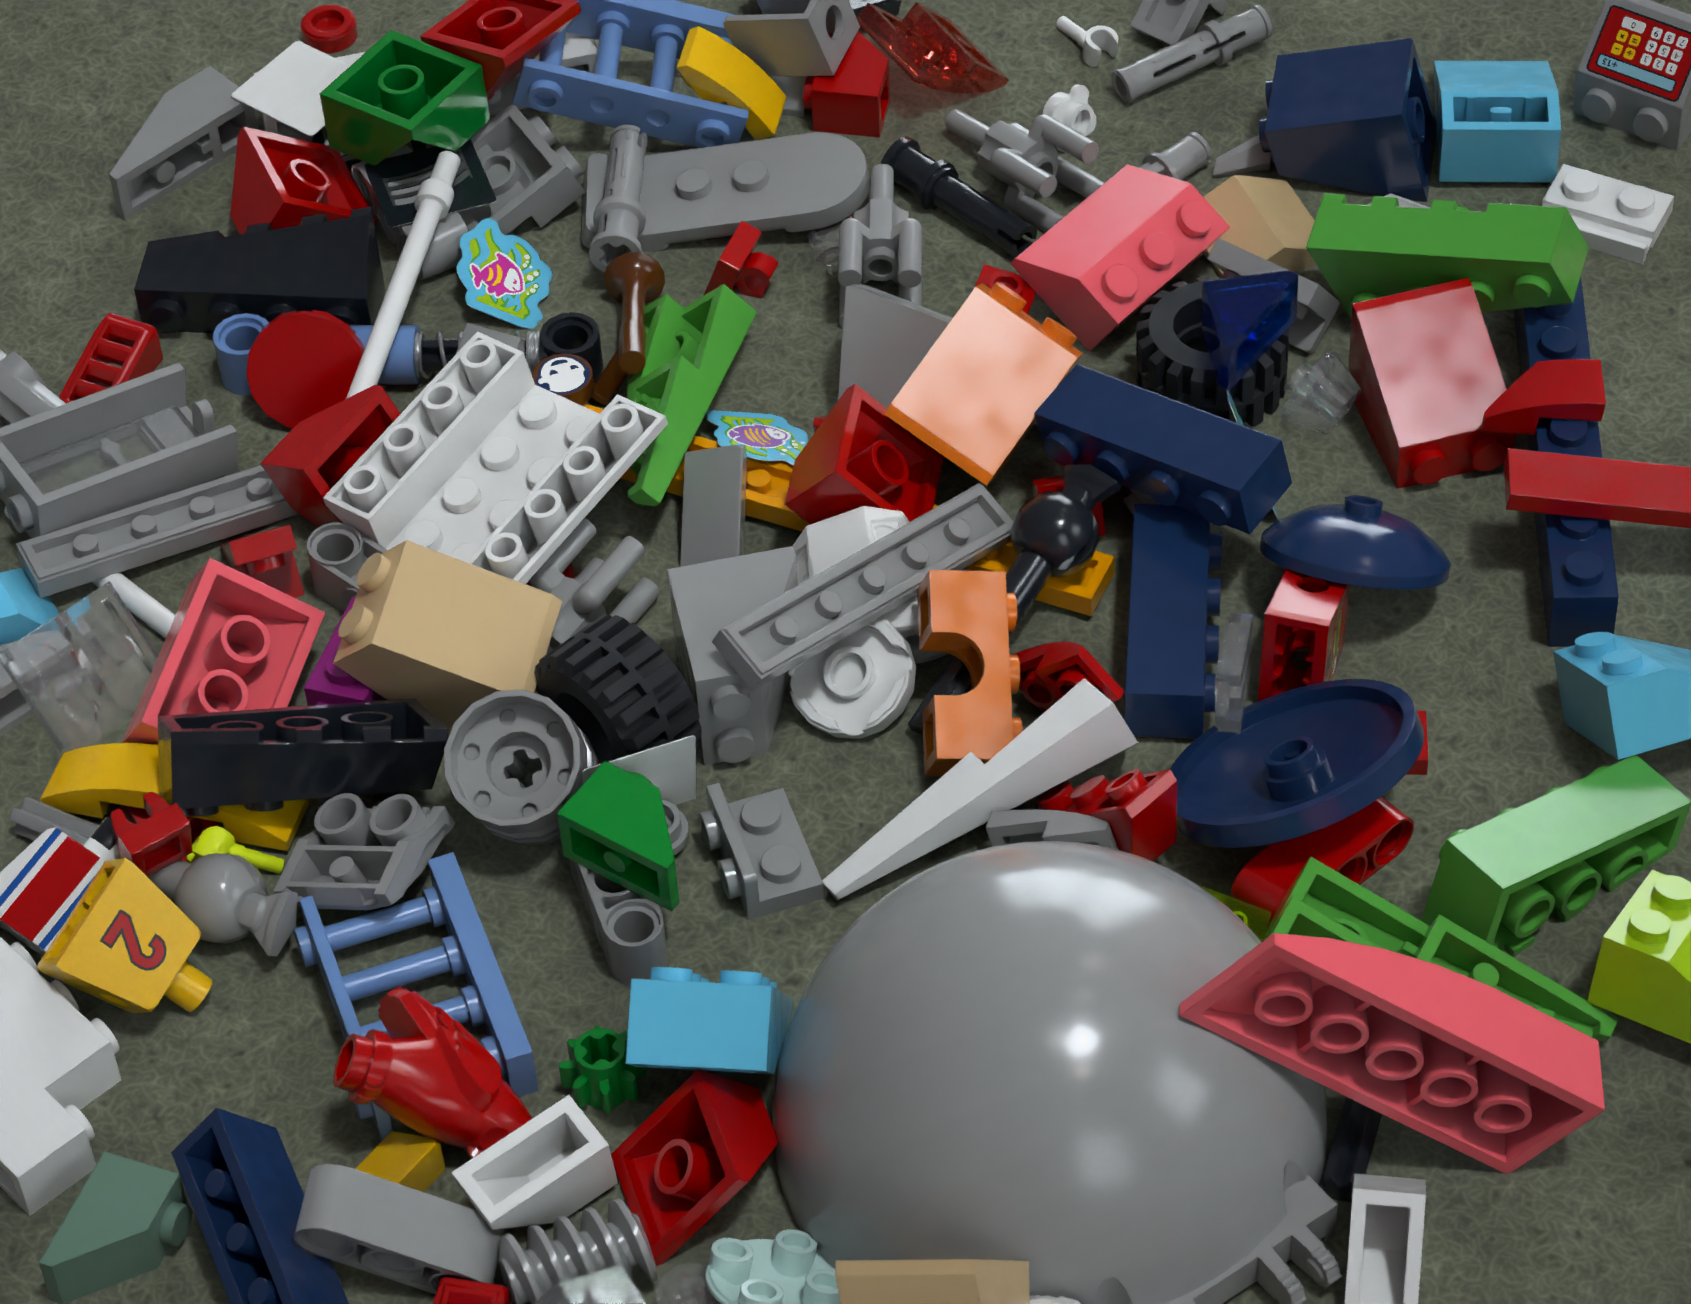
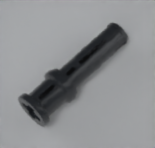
M908 136L899 138L889 147L882 158L881 164H887L894 170V186L899 184L914 194L915 200L920 206L934 210L938 207L1007 251L1013 258H1016L1033 244L1022 238L1024 234L1031 239H1036L1037 229L1034 225L1023 221L960 180L953 164L943 159L936 161L920 150L919 143Z

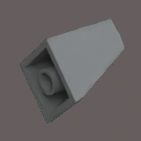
M790 546L667 569L676 655L681 674L691 691L699 712V722L702 730L701 736L698 739L704 765L719 762L737 763L751 756L767 754L791 676L787 671L752 691L715 647L712 640L723 627L798 586L794 547Z

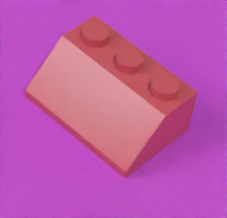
M1127 164L1025 249L1010 264L1066 327L1076 335L1083 346L1091 351L1152 299L1154 295L1196 261L1230 226L1191 183Z
M209 558L188 584L122 743L158 744V716L288 707L325 612Z

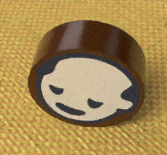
M573 354L552 355L540 361L532 372L535 385L579 405L587 403L593 395L592 368L580 356Z

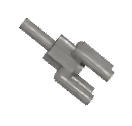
M959 109L952 110L946 117L945 126L948 130L980 148L977 153L980 167L1008 184L1003 199L1004 204L1044 233L1064 217L1034 200L1035 193L1043 198H1047L1054 193L1058 182L1082 197L1088 198L1105 183L1059 157L1058 151L1055 146L1084 163H1091L1098 155L1099 145L1047 114L1038 115L1033 120L1030 130L1016 122L1007 124L1002 120L989 127Z
M878 164L871 169L869 203L862 209L854 211L853 218L845 219L839 228V325L842 328L845 290L847 286L853 284L864 285L869 280H893L899 285V298L922 306V226L918 220L910 218L909 211L899 208L893 202L894 170L887 164Z
M584 518L531 577L529 582L534 588L553 594L563 601L546 655L594 620L606 614L603 606L604 600L645 554L643 545L637 539L626 536L605 561L595 557L574 579L565 577L562 572L597 533L595 526L588 519ZM642 577L612 611L610 616L617 615L623 617L629 623L635 624L660 595L659 587L650 579Z

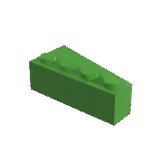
M1331 193L1323 194L1306 245L1309 254L1350 318L1353 303L1469 278L1473 285L1481 313L1573 303L1589 249L1566 207L1488 203L1486 212H1479L1457 205L1456 201L1433 199L1430 209L1399 207L1397 197L1373 196L1371 205L1346 204L1345 194Z
M1634 755L1609 767L1606 765L1595 769L1589 776L1564 787L1556 786L1547 791L1542 797L1522 806L1507 808L1495 818L1468 830L1460 829L1447 838L1439 851L1440 862L1421 921L1430 926L1440 914L1500 950L1505 949L1515 957L1534 944L1535 937L1531 934L1538 930L1545 921L1556 915L1564 923L1584 910L1597 894L1601 884L1611 892L1676 848L1691 807V800L1639 756Z

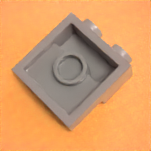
M511 103L470 138L497 201L458 211L469 231L473 230L481 220L490 218L497 221L502 234L507 235L530 216L541 228L586 192L577 181L585 172L564 145L554 152L550 146L558 140L537 114L527 120L520 110Z

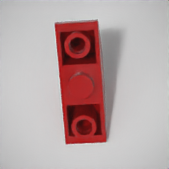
M1134 769L1112 780H1106L1104 775H1100L1078 786H1072L1069 781H1066L1046 791L1036 801L1039 810L1075 812L1108 821L1120 851L1141 856L1150 861H1154L1176 842L1177 779L1170 769L1142 774L1139 769Z

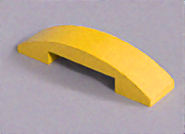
M110 743L92 745L65 752L56 766L40 801L64 812L102 819L110 803L145 809L144 794L155 792L164 799L159 793L158 744ZM308 799L284 801L283 808L264 812L247 810L244 808V804L219 806L217 814L193 818L222 822L224 829L234 836L235 842L288 851L308 808L309 801Z

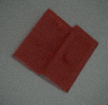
M915 2L903 20L870 3H867L857 17L859 25L917 84L943 92L972 94L994 91L1005 86L1009 81L949 18Z

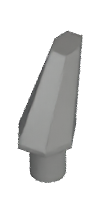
M1259 135L1217 157L1212 178L1257 171H1270L1271 163H1274L1271 152H1263Z

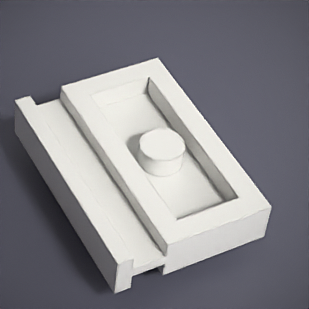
M1563 164L1543 198L1542 206L1566 207L1589 249L1643 264L1650 247H1653L1672 212L1674 196Z

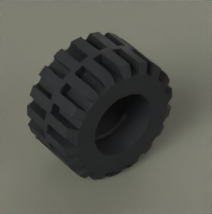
M1209 277L1196 278L1195 283L1187 284L1185 281L1172 285L1171 292L1161 290L1152 297V304L1145 305L1140 312V322H1137L1136 386L1236 423L1228 401V390L1242 422H1247L1253 427L1263 421L1264 412L1273 414L1279 407V398H1284L1289 344V327H1287L1286 314L1283 309L1276 308L1277 301L1269 294L1259 295L1258 287L1249 283L1242 286L1235 284V279L1222 277L1221 281H1210Z
M609 614L600 616L542 657L535 666L534 673L537 679V693L551 699L589 738L599 764L692 735L696 737V747L699 744L698 738L701 736L702 730L699 722L700 716L685 679L666 652L634 623H629L623 617L617 615L612 617Z

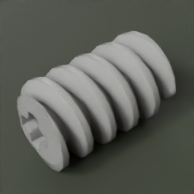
M619 1198L612 1199L608 1203L607 1223L596 1209L588 1207L581 1212L580 1232L563 1215L557 1217L554 1221L553 1241L550 1240L538 1225L530 1226L527 1230L526 1250L521 1247L511 1234L503 1235L500 1238L499 1265L504 1285L509 1289L512 1304H523L529 1301L532 1304H550L551 1294L556 1292L566 1304H577L578 1285L585 1283L595 1298L600 1300L605 1296V1276L612 1274L624 1291L632 1289V1267L637 1265L641 1267L651 1282L658 1279L652 1250L638 1215L636 1213L633 1214L623 1200Z

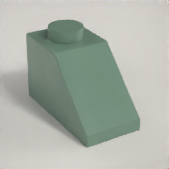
M104 1151L39 1261L51 1301L66 1304L159 1268L171 1245L178 1246L183 1242L191 1224L192 1210L187 1203L180 1174Z

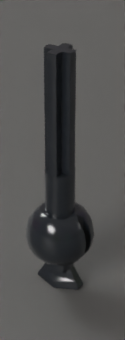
M1066 465L1063 492L1046 491L1033 496L1019 509L1011 527V540L1018 557L1006 573L1007 593H1015L1017 600L1016 626L1050 577L1066 578L1080 572L1090 562L1099 543V531L1095 517L1091 512L1096 504L1120 491L1121 487L1117 480L1092 465ZM952 656L908 722V726L912 731L923 736L922 712L934 695H961L971 691L970 673L965 664L956 656Z

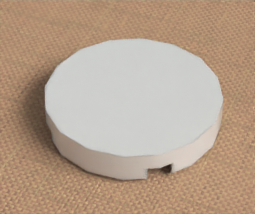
M880 617L788 671V674L791 676L790 686L792 692L790 691L794 706L815 728L834 737L862 739L883 731L903 713L914 692L916 664L910 644L889 621Z

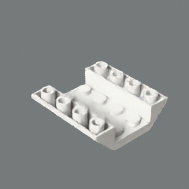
M477 331L323 497L325 505L343 523L354 526L360 533L387 550L407 540L526 584L668 425L665 415L618 394L599 414L537 386L534 383L524 352Z

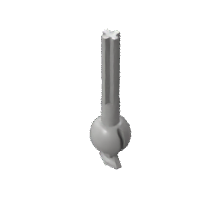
M30 797L24 798L21 809L13 808L10 816V821L16 823L14 833L33 841L46 829L56 827L81 845H84L99 827ZM212 853L197 858L192 864L179 859L148 876L168 898L175 900V905L200 929V939L203 941L227 944L244 939L252 932L267 955L278 956L296 926L298 893L285 891L267 896L268 892L265 881L258 868L241 856Z

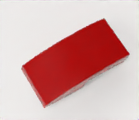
M1066 641L1052 642L1013 654L1018 656L1020 662L1019 689L1023 692L1026 699L1034 704L1041 713L1047 711L1083 678L1112 702L1120 700L1124 693V690L1080 644Z

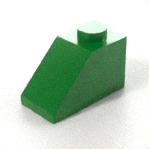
M604 761L557 813L563 856L673 911L680 901L675 858L660 789L642 774L627 772Z

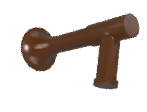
M639 252L624 253L615 257L607 265L604 273L606 290L612 298L622 304L619 348L597 382L594 383L592 398L604 405H608L613 400L628 374H636L644 369L646 364L645 303L654 301L662 293L665 285L664 271L659 262L650 255Z

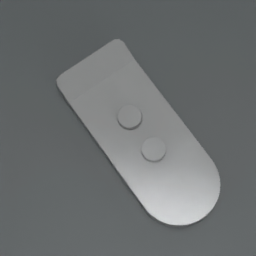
M815 132L645 155L639 203L645 210L646 215L644 230L638 236L642 252L664 250L672 243L732 236L741 220L762 232L785 229L787 232H799L836 224L853 214L868 195L870 176L864 153L857 144L844 136ZM591 154L584 171L583 189L586 192L583 194L581 240L584 246L588 248L592 239L597 235V229L593 222L596 206L605 197V183L610 156L607 154Z

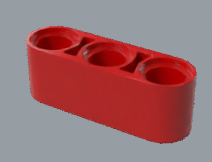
M1381 796L1358 812L1332 825L1303 836L1269 845L1252 858L1237 875L1232 885L1231 898L1268 928L1292 881L1310 857L1315 858L1361 885L1402 853L1413 835L1414 821Z

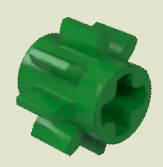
M594 1026V1029L585 1032L577 1040L568 1039L569 1060L558 1064L562 1087L573 1089L574 1101L579 1108L588 1104L594 1108L603 1109L606 1114H610L613 1107L620 1105L626 1099L636 1101L639 1098L636 1079H640L647 1074L645 1067H634L626 1064L628 1031L618 1034L611 1029Z

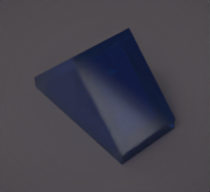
M1289 270L1202 282L1201 326L1219 386L1230 391L1297 319L1298 274Z

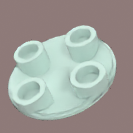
M795 1229L783 1230L776 1235L775 1239H750L742 1241L735 1238H722L715 1241L712 1245L710 1259L705 1271V1280L709 1291L721 1304H840L835 1268L816 1252L818 1243L810 1234Z

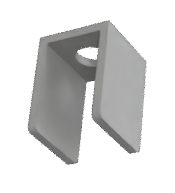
M756 0L763 14L729 15L723 22L732 45L754 61L769 77L834 75L860 28L849 0ZM834 32L832 38H830L828 33Z

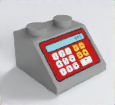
M1605 0L1577 70L1573 112L1587 117L1594 122L1609 125L1636 135L1645 141L1655 142L1677 151L1691 133V15L1650 0Z

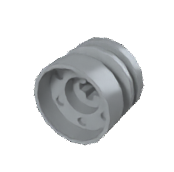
M524 689L496 691L472 703L453 724L444 748L445 777L455 799L497 838L519 845L550 844L560 839L558 811L583 785L582 771L599 765V760L589 738L577 727L576 723L548 697ZM533 762L540 771L532 775L533 785L525 787L518 779L526 776L525 765Z

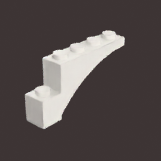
M0 937V1187L31 1216L95 1168L96 1162L89 1142L95 1138V1133L91 1124L80 1110L121 1081L115 1054L119 1052L120 1047L115 1036L99 1018L89 1021L79 1012L74 997L59 980L49 983L39 974L35 961L20 943L14 942L9 945Z

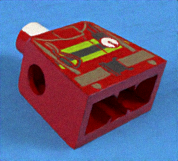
M1286 568L1265 612L1258 701L1294 688L1333 681L1344 646L1350 585L1311 577ZM1309 649L1304 660L1309 661L1307 670H1300L1292 665L1290 657L1295 651Z

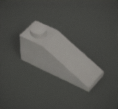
M213 67L205 68L163 95L109 173L117 212L124 220L235 153L238 134L243 126L258 130L254 108L233 98L231 94L239 87Z

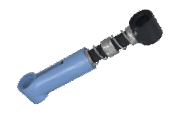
M575 312L559 314L550 318L542 326L541 331L537 333L529 331L526 338H522L525 341V358L531 375L535 366L540 361L556 354H573L585 359L592 368L594 383L597 382L604 371L599 327L593 318L585 314ZM248 313L233 315L218 324L213 333L221 381L227 390L235 394L252 395L246 376L248 354L260 331L268 324V321L259 315ZM349 325L361 340L365 349L374 325ZM399 325L377 385H419L422 376L427 379L434 371H441L456 355L463 331L459 334V339H442L440 331L437 333L436 339H425V335L420 331L418 325ZM517 331L514 336L520 337V333Z

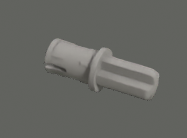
M1190 132L1161 153L1152 152L1146 155L1142 161V166L1139 168L1183 180L1200 168L1210 164L1211 161L1209 159L1212 158V152L1209 144L1200 134Z

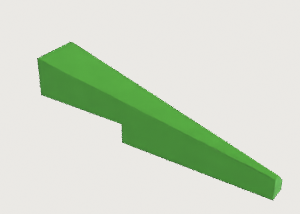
M722 284L684 308L667 294L645 307L646 364L641 372L636 373L627 381V399L665 415L668 425L630 466L636 473L637 482L628 490V497L636 504L648 506L660 504L757 314L755 309L725 284Z
M1313 857L1308 859L1292 881L1264 937L1265 940L1273 933L1332 938L1383 948L1440 965L1494 987L1602 1042H1606L1611 1037L1619 1020L1439 914L1429 926Z

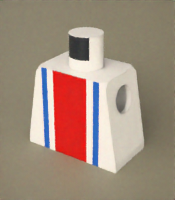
M106 817L84 845H81L56 827L46 829L0 872V927L43 957L103 863L108 860L120 859V853L112 830L111 818Z

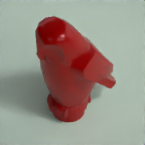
M401 986L387 993L378 1001L380 1004L378 1016L389 1035L375 1029L369 1030L364 1037L354 1033L350 1034L345 1040L335 1064L333 1085L348 1091V1100L359 1105L372 1102L400 1123L425 1137L434 1139L442 1144L465 1148L470 1159L533 1119L522 1100L511 1086L502 1079L501 1067L496 1059L457 1020L452 1019L440 1007L433 1006L416 991L411 993L406 988L402 989Z

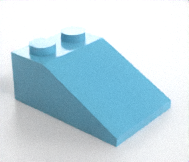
M1593 632L1576 638L1575 645L1553 651L1564 721L1569 727L1617 760L1691 739V650L1615 635L1609 632Z

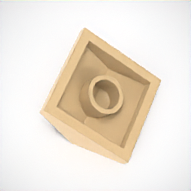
M1233 175L1203 196L1230 226L1220 239L1291 272L1316 266L1315 261L1306 249L1315 220L1287 180ZM1214 244L1204 252L1206 258L1209 256ZM1210 262L1221 279L1224 272Z

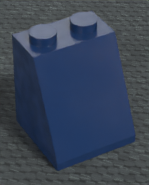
M1413 38L1277 55L1274 78L1267 80L1265 86L1268 113L1266 118H1261L1259 121V139L1263 152H1271L1278 175L1379 196H1386L1392 193L1411 201L1427 202L1437 133L1436 118Z

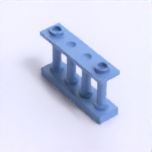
M575 0L579 1L581 12L541 50L539 61L525 57L513 95L512 104L612 128L630 124L640 128L639 134L645 132L647 136L698 148L739 143L749 112L746 109L729 106L726 102L716 103L672 92L676 58L680 59L689 29L700 26L732 44L723 22L727 16L734 15L676 0ZM566 32L599 40L595 74L561 66ZM621 45L654 53L650 87L617 79Z
M454 852L428 860L433 887L423 889V897L324 927L313 896L299 899L305 926L294 929L297 946L305 968L317 964L344 1040L352 1033L364 1037L371 1029L389 1035L381 1020L360 1027L351 1003L352 1001L449 971L452 977L464 974L468 986L460 988L461 996L432 1005L440 1007L460 1024L470 1022L472 1027L484 1024L488 1037L480 1039V1044L496 1059L501 1067L506 1083L511 1086L518 1097L539 1091L532 1049ZM431 922L433 928L445 925L449 936L441 938L442 946L341 976L333 954L335 951ZM370 1102L361 1105L354 1103L360 1120L369 1117L373 1118L381 1141L393 1131L390 1115L374 1103Z

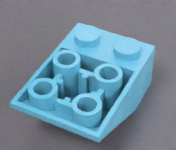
M1434 61L1439 182H1553L1557 176L1561 121L1558 89L1548 61Z
M651 967L650 980L631 979L626 1064L645 1068L699 1069L702 1071L774 1074L791 1018L793 999L777 990L776 982H770V978L762 977V973L720 971V983H710V979L701 978V974H694L691 969Z

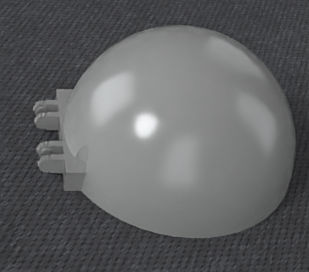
M1020 842L965 853L913 876L873 904L854 921L836 942L808 982L788 1026L775 1077L772 1125L778 1139V1144L774 1148V1162L782 1193L795 1223L800 1231L810 1234L818 1243L816 1252L833 1268H835V1261L984 1259L1029 1261V1296L1048 1295L1055 1298L1062 1296L1077 1300L1081 1304H1223L1256 1281L1279 1304H1303L1302 1302L1307 1300L1303 1286L1294 1275V1272L1292 1273L1285 1264L1290 1259L1309 1277L1311 1276L1320 1287L1323 1286L1324 1289L1342 1277L1334 1255L1320 1241L1321 1239L1325 1243L1335 1236L1337 1204L1319 1186L1323 1176L1328 1146L1326 1087L1179 1016V1004L1259 945L1261 941L1230 908L1200 886L1171 869L1141 856L1114 848L1076 842Z

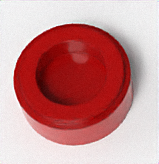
M322 5L309 11L301 20L303 42L325 54L343 51L349 48L357 39L358 32L355 16L349 9L343 6Z

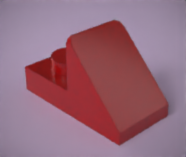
M290 525L221 544L229 567L294 598L304 595V589L292 552L297 547Z

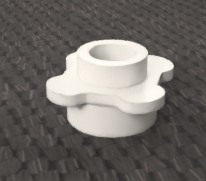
M1076 84L1071 88L1069 94L1064 92L1055 93L1049 98L1044 107L1043 114L1053 117L1084 136L1094 131L1096 126V115L1088 104L1089 90L1086 86Z

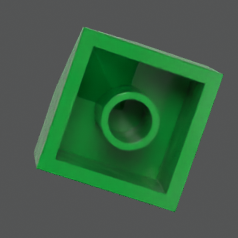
M393 30L386 33L319 93L330 148L374 166L412 139L456 152L490 120L482 65Z

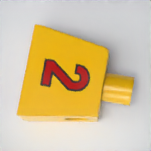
M127 858L108 860L103 863L36 966L38 970L48 976L131 1013L151 1012L158 1005L163 995L187 1012H192L206 997L212 985L210 977L186 961L200 939V929Z

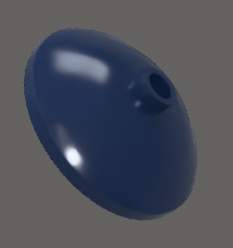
M1359 495L1346 496L1344 504L1311 506L1277 520L1262 532L1259 547L1261 553L1266 558L1292 571L1327 581L1369 588L1405 590L1435 587L1448 580L1451 562L1443 549L1414 523L1383 511L1382 501Z

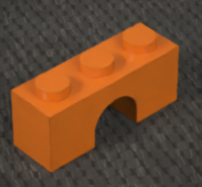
M929 570L917 589L919 651H939L952 654L965 664L971 677V691L961 695H934L922 712L924 776H943L970 752L986 764L1023 731L1021 718L1012 717L1011 694H1017L1020 684L1019 658L1017 655L1009 654V632H1014L1016 627L1017 600L1015 593H1007L1006 571Z

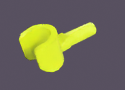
M218 826L203 830L192 845L193 852L186 856L188 863L192 864L197 858L212 853L238 855L245 858L258 869L279 875L284 866V859L245 848L244 845L235 843L236 840L230 832Z

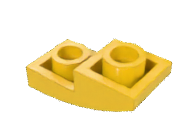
M700 26L689 29L677 65V69L685 84L692 88L700 99L716 103L726 102L729 106L749 110L745 127L755 140L775 136L787 97L779 86L762 68L732 44Z

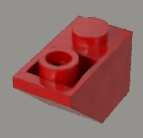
M857 31L834 75L806 77L803 91L804 109L812 110L813 131L880 138L891 101L889 59ZM834 32L828 33L829 37L832 38Z

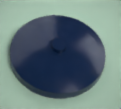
M1342 679L1294 688L1265 698L1235 712L1195 739L1179 755L1170 768L1177 779V829L1187 838L1204 845L1226 848L1252 847L1303 836L1332 825L1358 812L1395 786L1407 774L1420 755L1424 743V729L1413 700L1401 688L1389 683L1369 679Z

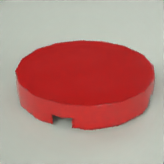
M312 310L311 312L291 311L283 313L262 328L249 350L246 376L252 397L267 416L286 427L294 428L300 421L346 399L364 352L363 343L347 323L328 312Z

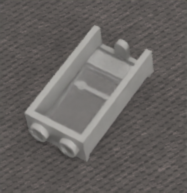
M179 362L0 428V499L6 505L9 518L15 529L20 533L26 531L31 539L194 487L221 476L225 477L239 472L237 431L231 424L215 430L214 413L206 399L192 403V411L188 408L185 369Z

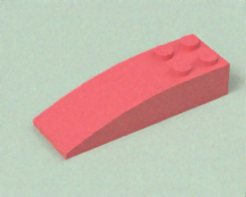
M1273 933L1179 1004V1016L1503 1173L1513 1172L1605 1111L1598 1040L1494 987L1440 965L1387 949L1332 938Z

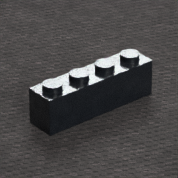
M372 207L352 209L350 218L328 221L325 214L302 217L299 226L272 229L269 223L249 225L244 234L225 237L219 231H211L148 241L134 288L141 322L152 325L157 331L163 333H214L216 326L224 319L237 314L259 315L269 323L283 313L291 311L311 312L312 310L328 312L348 325H374L386 291Z
M415 698L158 716L159 793L169 805L177 803L185 816L193 817L217 814L219 806L244 804V808L247 810L264 812L283 808L284 801L309 799L310 804L322 806L332 797L344 793L355 795L373 794V798L380 801L398 794L412 796V791L431 790L433 788L448 740V728Z

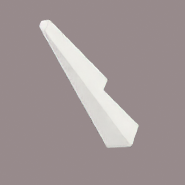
M1083 678L986 764L972 752L968 753L822 880L823 885L836 900H839L987 823L991 812L1012 810L1051 788L1120 754L1137 744L1138 741L1114 703Z

